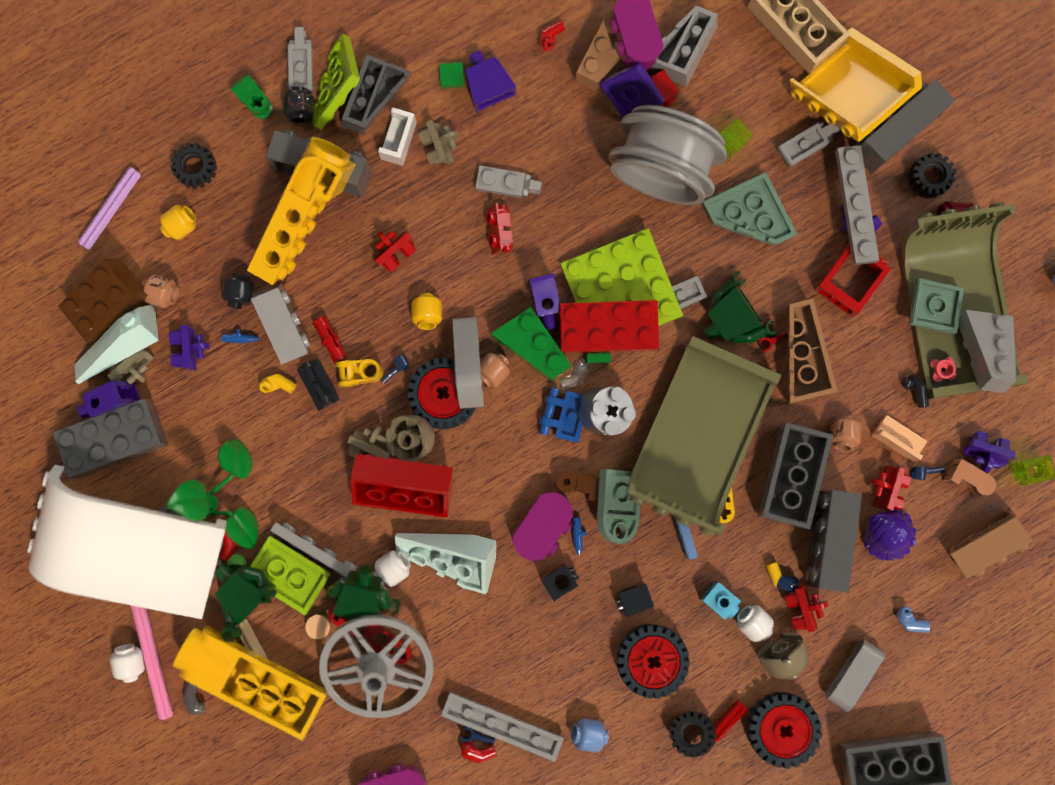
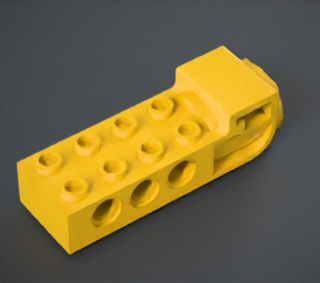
M311 137L247 271L271 285L275 284L278 280L283 281L287 274L290 275L296 266L294 259L297 254L300 255L306 246L304 239L307 234L310 235L316 226L314 219L317 213L321 214L326 203L343 192L356 166L354 162L350 161L351 155L329 141Z
M209 625L205 626L202 631L197 628L191 631L173 664L174 667L180 669L179 675L189 683L300 740L304 739L327 695L325 688L238 644L236 639L233 642L224 641L222 639V632Z

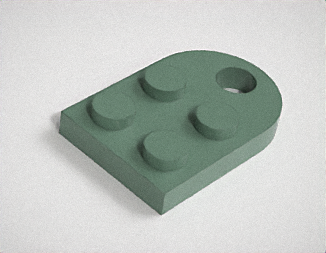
M600 469L597 526L601 536L610 543L623 544L630 541L636 534L639 526L640 505L630 501V496L625 494L631 471ZM617 526H619L620 529L618 536H616L615 534Z

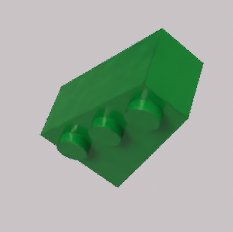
M531 307L491 333V337L495 341L499 342L550 382L571 369V364Z

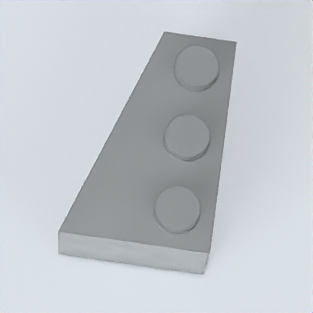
M281 282L256 292L251 298L252 303L281 365L308 354V347L311 346L307 334H302L299 327L301 321L297 312L292 310L290 305L291 299Z

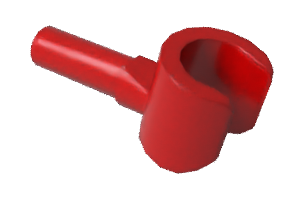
M787 330L774 337H764L759 340L758 344L762 341L769 343V348L762 352H768L773 344L787 337Z

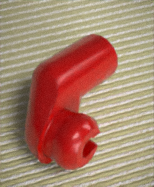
M561 20L542 30L539 42L542 50L551 51L555 46V36L566 30Z
M469 741L462 743L460 746L462 757L474 763H482L497 756L493 744L477 749Z

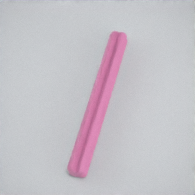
M131 605L158 718L160 720L168 719L173 716L147 608Z

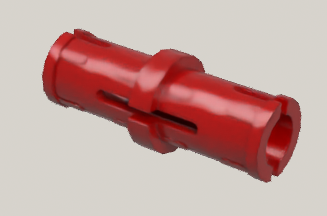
M326 316L314 320L312 324L322 340L320 343L323 347H326L333 363L336 364V362L346 360L348 356L338 341L339 336L332 330Z

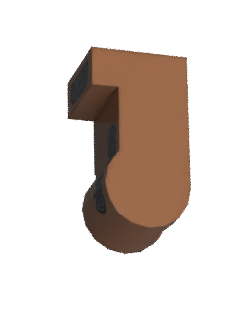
M963 459L953 460L943 481L950 485H959L961 483L977 496L990 495L996 489V481L991 475Z

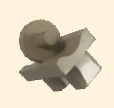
M433 120L426 122L427 128L418 134L424 145L427 146L434 143L435 149L427 152L426 155L429 163L432 165L442 163L450 165L454 163L455 160L451 150L457 148L455 141L460 138L458 131L451 132L449 126L442 128L440 123H434Z
M142 349L127 357L123 362L120 361L109 367L110 374L107 376L112 381L132 384L138 379L143 383L147 380L143 373L148 369L147 364L154 357L151 353Z
M377 426L374 431L366 428L363 433L356 430L348 439V443H350L348 455L355 458L356 454L363 455L364 451L375 457L390 458L392 455L385 444L386 437L380 435L382 427Z

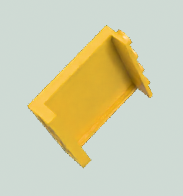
M851 27L848 30L850 36L840 49L800 83L791 78L790 85L791 95L796 101L806 104L813 113H818L824 117L828 124L835 125L841 129L845 136L852 137L860 142L922 88L921 71Z

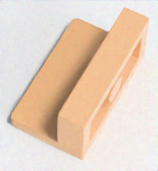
M888 415L882 418L872 434L873 437L910 461H919L923 457L920 452L927 441Z

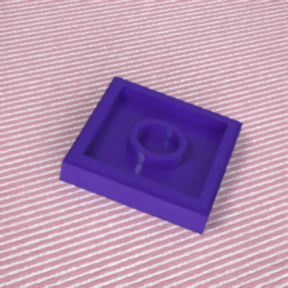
M640 62L600 82V86L622 118L630 114L636 107L659 106L665 100Z

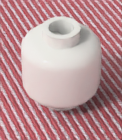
M389 551L375 562L374 576L381 577L385 585L393 587L408 577L410 573L409 568L411 567L410 561L402 552Z
M746 606L739 612L737 627L749 640L758 642L767 640L772 635L774 620L760 606Z
M134 644L118 646L110 656L113 677L123 680L124 683L137 680L138 676L145 670L142 650L134 647Z

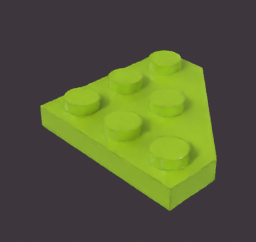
M344 34L339 37L329 52L327 59L330 61L328 73L325 72L322 75L318 91H320L318 104L314 103L313 125L321 130L326 123L331 122L337 108L345 103L348 93L358 85L360 79L350 37Z

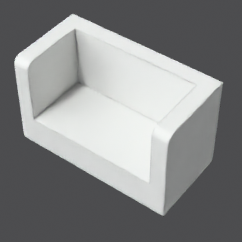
M392 108V120L383 148L379 147L378 153L381 160L403 166L417 122L415 114Z

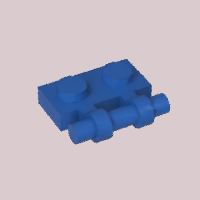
M550 387L549 395L545 397L544 401L546 404L544 415L540 417L539 424H541L539 434L548 436L550 427L557 428L555 438L579 443L583 425L580 422L578 410H580V400L583 395L566 391L565 399L563 400L558 398L559 389ZM555 406L562 407L559 421L552 419Z

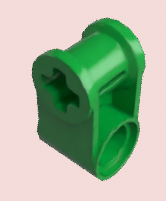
M248 73L230 87V90L243 105L247 106L255 117L263 120L272 115L273 106Z

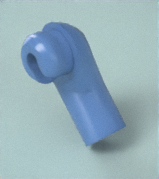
M904 606L897 611V619L906 631L929 633L930 622L916 620L911 613V608Z

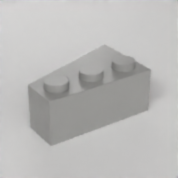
M695 6L675 26V29L662 39L663 50L656 63L647 70L657 74L664 69L672 81L687 87L717 29L718 14Z
M965 310L960 316L958 329H960L964 339L963 346L965 349H968L972 360L970 364L979 388L985 391L1005 393L1016 382L1013 316Z

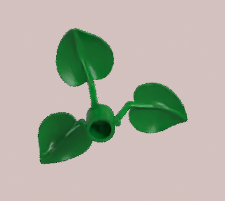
M233 439L222 444L218 451L219 464L223 470L230 472L228 477L207 493L204 485L199 481H185L172 493L166 507L177 511L191 521H201L208 514L212 517L226 515L230 517L226 519L225 531L227 535L238 545L246 549H254L258 538V522L254 514L245 508L236 509L234 514L231 511H217L218 500L213 495L229 482L234 475L239 479H244L252 470V458L249 450L240 440Z

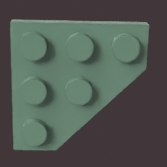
M766 172L702 203L711 224L772 246H777L797 236V232Z

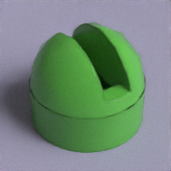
M235 554L229 557L226 566L232 572H235L243 564L247 565L242 555Z

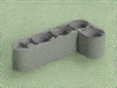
M477 317L453 318L455 371L460 409L484 407Z

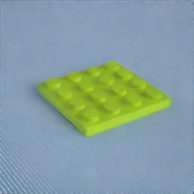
M649 228L561 263L576 303L658 300L659 326L683 317Z

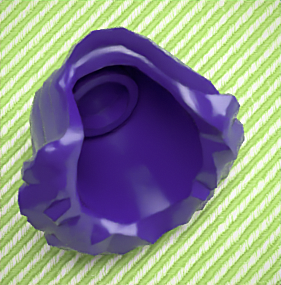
M896 509L887 513L873 515L868 521L864 536V546L869 549V554L876 556L877 559L882 561L884 559L887 561H893L894 558L902 559L904 555L909 554L910 547L916 544V528L913 527L910 515Z

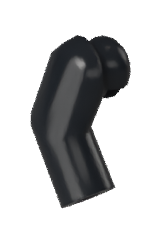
M909 375V377H904L902 379V386L906 390L912 389L915 392L917 407H928L930 404L927 386L917 376Z

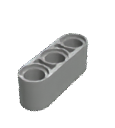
M865 639L860 640L828 688L825 696L826 699L844 711L849 712L881 665L885 653Z

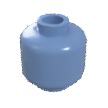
M582 718L576 724H573L571 742L575 744L577 750L599 752L603 745L608 743L609 733L608 730H605L602 721Z

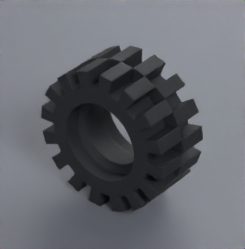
M186 143L187 147L185 148L183 145L179 146L180 151L177 152L175 150L173 153L175 158L171 157L170 160L173 165H170L173 175L188 188L190 186L193 189H197V186L203 188L205 187L204 183L210 184L212 182L210 178H215L216 176L214 170L217 171L216 160L203 145L200 146L198 143H194V145ZM191 158H199L202 161V168L196 174H190L185 169L187 161Z
M933 152L923 155L910 168L911 172L908 174V178L912 179L909 181L910 186H915L912 189L914 192L918 190L920 192L918 195L921 197L926 195V198H931L932 196L936 198L951 188L952 183L956 179L953 176L956 173V169H951L954 164L953 162L948 164L947 160L949 158L947 156L941 158V153L934 155ZM932 167L939 172L940 180L938 183L931 184L926 181L924 177L926 168Z
M698 711L678 715L679 717L673 721V726H670L671 735L669 736L673 741V748L676 747L678 749L677 752L684 754L685 757L695 758L708 753L715 745L714 740L717 738V734H715L716 727L712 725V720L707 718L704 713H699ZM690 724L697 725L702 731V738L697 744L689 743L684 737L685 728Z

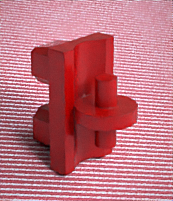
M392 230L387 235H384L381 231L378 232L377 236L381 240L374 246L378 250L385 245L387 247L374 257L373 260L389 272H393L400 265L393 257L396 251L400 250L406 258L416 251L414 244L410 240L412 237L408 232L404 231L391 243L390 241L396 236Z
M885 465L884 472H880L879 479H871L870 484L876 486L874 507L892 511L893 509L902 510L905 501L903 497L898 496L900 488L907 489L912 479L905 473L906 469Z
M806 585L798 586L795 591L786 594L785 600L788 608L800 606L803 613L791 617L794 630L807 629L809 633L816 631L815 628H818L813 611L816 612L817 619L823 618L824 613L822 609L829 605L827 601L819 600L818 593L811 595L813 602L811 604Z

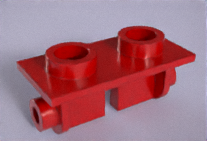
M495 203L487 209L485 217L490 233L488 245L491 248L492 255L501 250L502 253L512 252L511 248L514 247L512 231L503 230V227H511L510 210L507 209V205L498 206V203Z

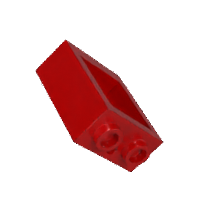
M849 243L814 290L850 317H854L859 314L891 268L887 266V262L879 257L877 263L866 264L875 270L878 275L857 302L830 282L851 254Z

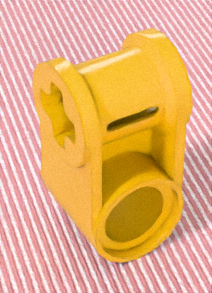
M373 359L336 362L340 376L338 387L375 383L383 376L382 366ZM375 365L377 369L375 375L367 377V367Z

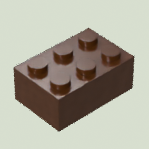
M103 259L58 307L85 342L90 343L97 342L120 317L135 310L148 295L121 259Z

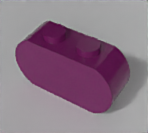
M618 0L608 21L610 33L615 35L616 53L618 56H621L626 67L640 62L644 69L647 70L656 63L664 47L649 0Z
M553 492L540 495L514 533V547L525 559L536 561L546 558L548 554L552 556L560 545L556 542L560 535L566 536L571 529L573 523L570 520L573 517L571 504L564 496Z
M398 763L390 766L389 771L380 773L379 770H375L365 774L366 778H363L358 784L428 785L425 774L418 767L411 764L404 766L403 763Z

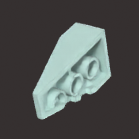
M153 305L139 307L120 317L74 365L75 382L80 384L157 342L159 337L155 307Z
M397 533L395 535L396 551L404 553L410 561L421 567L427 565L437 570V575L441 577L447 575L458 581L456 585L464 589L487 594L496 560V540L464 534Z

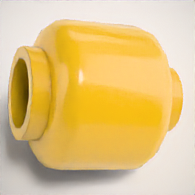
M174 205L161 215L160 223L162 226L160 230L167 238L172 237L173 239L181 240L194 231L196 227L195 221L197 220L196 216L189 207Z
M422 293L411 303V319L418 328L431 330L436 328L442 321V303L440 299L434 297L431 293Z

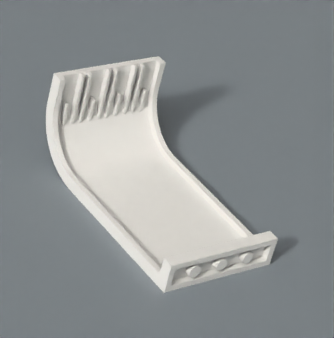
M54 465L50 472L45 473L42 486H45L46 490L44 495L41 494L37 507L41 509L40 517L35 518L33 531H36L35 539H31L28 547V553H31L29 571L35 579L63 592L202 619L226 527V520L217 519L216 524L204 521H191L177 515L89 497L72 491L61 483L59 478L64 472L65 467Z

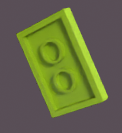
M272 535L268 537L251 564V567L264 570L269 581L276 585V598L303 615H307L332 575V572Z

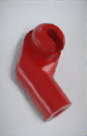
M224 531V547L218 556L228 561L239 545Z

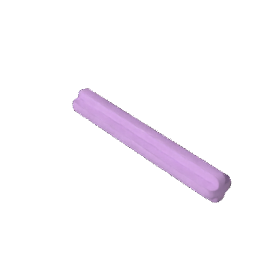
M131 167L127 169L78 240L81 246L91 249L140 178L141 174Z

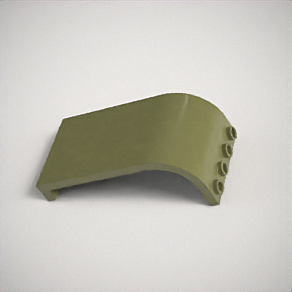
M998 202L984 209H981L980 206H972L966 208L964 212L957 213L956 209L941 212V215L933 216L932 213L917 216L918 219L907 227L902 242V271L909 311L911 310L915 279L922 278L964 287L960 316L965 310L1009 315L998 262L997 243L1001 225L1006 219L1016 214L1014 204L1005 205L1004 202ZM912 326L922 380L927 386L929 400L985 391L979 388L970 364L972 361L968 349H965L963 346L964 339L960 329H958L957 334L953 335ZM1016 349V382L1011 387L1028 383L1027 374L1020 375ZM946 357H951L956 367V378L954 380L943 379L941 382H935L932 378L934 372L930 366L931 361L934 359L944 360Z
M692 336L629 478L625 494L630 496L629 500L643 506L644 502L654 506L652 511L663 516L670 513L676 516L675 521L689 527L691 523L699 526V532L713 537L714 534L721 535L725 525L720 523V518L726 499L775 385L778 384L781 375Z

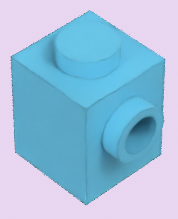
M714 581L700 598L703 603L724 620L728 617L731 619L740 609L738 604L741 601L717 581Z

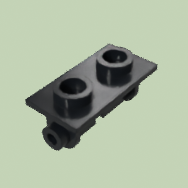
M318 358L312 362L309 360L301 364L302 367L298 368L297 371L318 411L340 400Z

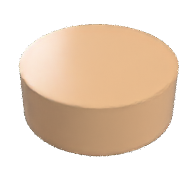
M322 614L314 615L306 622V632L313 639H322L331 630L330 620Z

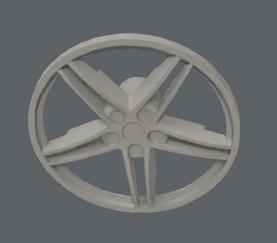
M368 615L344 623L330 635L321 653L319 670L325 690L339 706L359 716L386 718L411 709L424 697L432 681L434 665L428 643L414 627L394 617ZM366 625H385L396 628L401 632L382 651L376 653L356 628ZM352 630L359 639L358 641L366 649L367 652L365 654L349 631ZM405 634H407L408 636L398 646L392 655L388 654L387 652L391 650ZM344 635L349 643V648L359 663L327 671L330 651L334 644ZM412 640L417 643L423 653L426 663L425 677L394 665L406 651V647ZM338 674L341 675V676H336V677L329 678L330 676H334V675H338ZM361 682L362 689L366 693L367 709L347 702L336 692L332 685H347ZM387 683L406 689L409 687L418 690L406 703L392 709L381 710ZM372 695H378L377 710H372Z

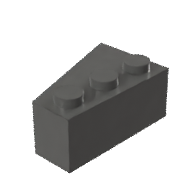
M366 54L359 73V83L353 89L342 118V126L364 135L409 81L411 72Z

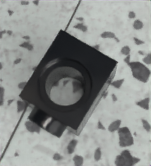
M564 564L543 577L541 581L553 601L578 587L576 581L580 578L572 566L567 568ZM563 574L568 577L566 587L558 588L555 585V578L558 575Z
M644 582L617 592L619 597L615 599L617 608L620 613L624 612L627 617L654 607L648 587Z

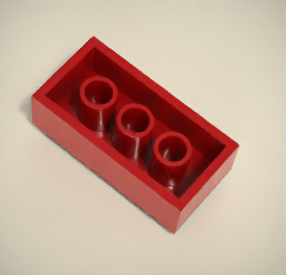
M658 300L560 304L561 349L563 354L659 351Z
M356 454L350 477L352 505L448 518L452 496V467L441 464H424L419 461H402L396 458H381L370 454Z

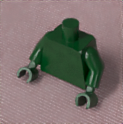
M738 271L734 273L730 280L715 291L711 300V310L708 312V315L713 322L703 328L709 340L721 334L726 341L731 339L734 343H753L766 336L778 333V330L774 332L769 330V324L774 323V321L764 324L742 291L741 287L746 282V279L738 282L736 280L740 273Z
M223 563L214 572V575L223 583L215 593V596L219 601L225 628L222 631V639L226 642H233V637H240L242 634L241 629L235 626L237 624L240 625L260 603H272L270 597H275L277 590L275 589L276 585L269 581L264 570L243 564L235 572H232Z
M361 565L358 568V572L349 571L347 578H340L334 584H330L325 596L337 601L333 610L334 615L350 619L368 615H382L383 611L387 614L388 612H394L398 615L401 601L391 598L388 590L384 587V580L381 577L373 576V568L369 565Z

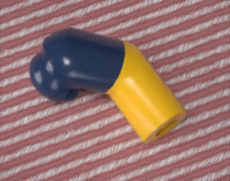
M778 562L766 565L775 587L792 592L799 586V580L795 576L789 577L781 573Z

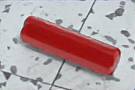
M736 700L714 724L716 727L715 734H717L714 742H719L747 711L748 708L740 700Z

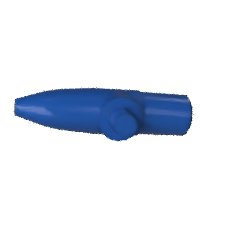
M236 329L234 334H222L221 340L222 342L250 343L258 341L259 337L251 334H241L240 330Z
M576 517L573 518V542L577 555H580L583 535L587 534L586 531H582L581 518Z

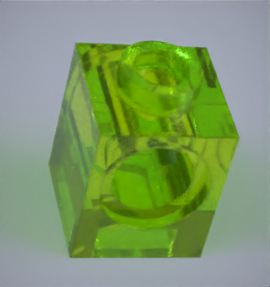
M739 118L720 133L725 141L724 148L727 151V158L730 160L750 142L754 135Z
M1051 455L1013 462V474L1019 485H1030L1055 479V469ZM1031 465H1033L1036 469V474L1034 477L1030 474L1029 471Z

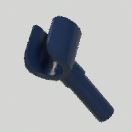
M401 355L393 359L396 367L380 379L382 383L385 384L395 374L409 367L406 356Z
M915 466L912 468L911 478L925 480L926 473H944L945 467Z
M467 726L463 729L470 730L471 737L460 736L464 742H469L472 739L490 744L495 742V738L476 732L475 729Z

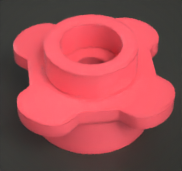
M946 357L944 360L934 359L931 361L930 366L934 372L932 378L935 382H941L943 379L954 380L956 378V367L951 357Z

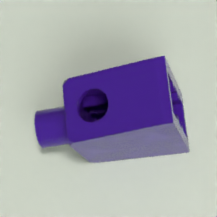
M476 51L469 56L473 66L466 69V77L476 112L516 95L514 82L496 57L485 60L481 51Z
M554 274L529 279L528 283L537 317L542 316L546 330L559 327L556 313L561 312V306ZM545 298L550 300L551 307L549 309L543 308L542 301Z
M111 381L83 394L84 403L79 405L77 410L81 418H93L141 399L135 383Z

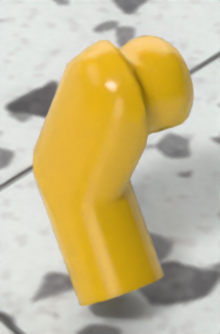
M274 374L263 378L259 384V389L263 393H269L281 388L291 394L297 384L280 374Z

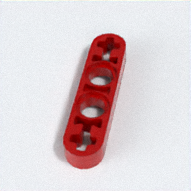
M334 604L328 611V617L333 624L340 627L348 620L343 617L335 618L336 615L333 614V610L336 604ZM367 625L366 631L361 633L370 646L378 653L396 637V635L380 625ZM352 630L349 631L353 637L358 639ZM377 633L386 635L387 643L385 646L379 647L374 643V636ZM400 639L394 647L398 648L403 640ZM410 645L406 647L404 652L407 657H401L395 664H404L411 658L412 649ZM391 649L388 654L392 655L394 650Z

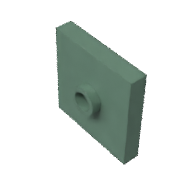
M922 278L915 279L908 325L953 335L957 334L964 287Z

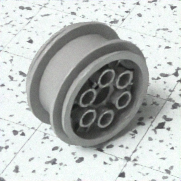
M639 106L623 117L621 128L627 135L624 146L616 147L609 153V161L612 164L611 172L617 179L643 194L675 204L699 205L704 202L705 198L712 196L715 186L708 177L712 166L724 163L727 157V151L724 148L725 141L719 132L693 116L659 106Z

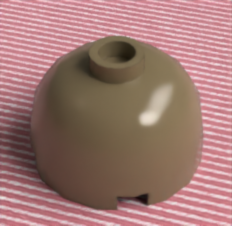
M404 415L392 420L390 428L386 431V445L391 455H396L400 460L409 462L420 461L427 457L432 451L435 442V434L429 422L418 415Z
M793 632L780 635L781 639L775 643L772 642V638L760 647L758 656L761 665L772 677L795 679L807 666L809 652L800 634Z

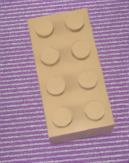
M750 0L747 7L809 74L836 52L850 36V33L819 0Z

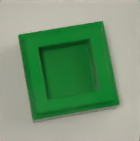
M463 62L439 64L441 89L464 88Z
M610 352L588 353L586 355V365L611 363Z

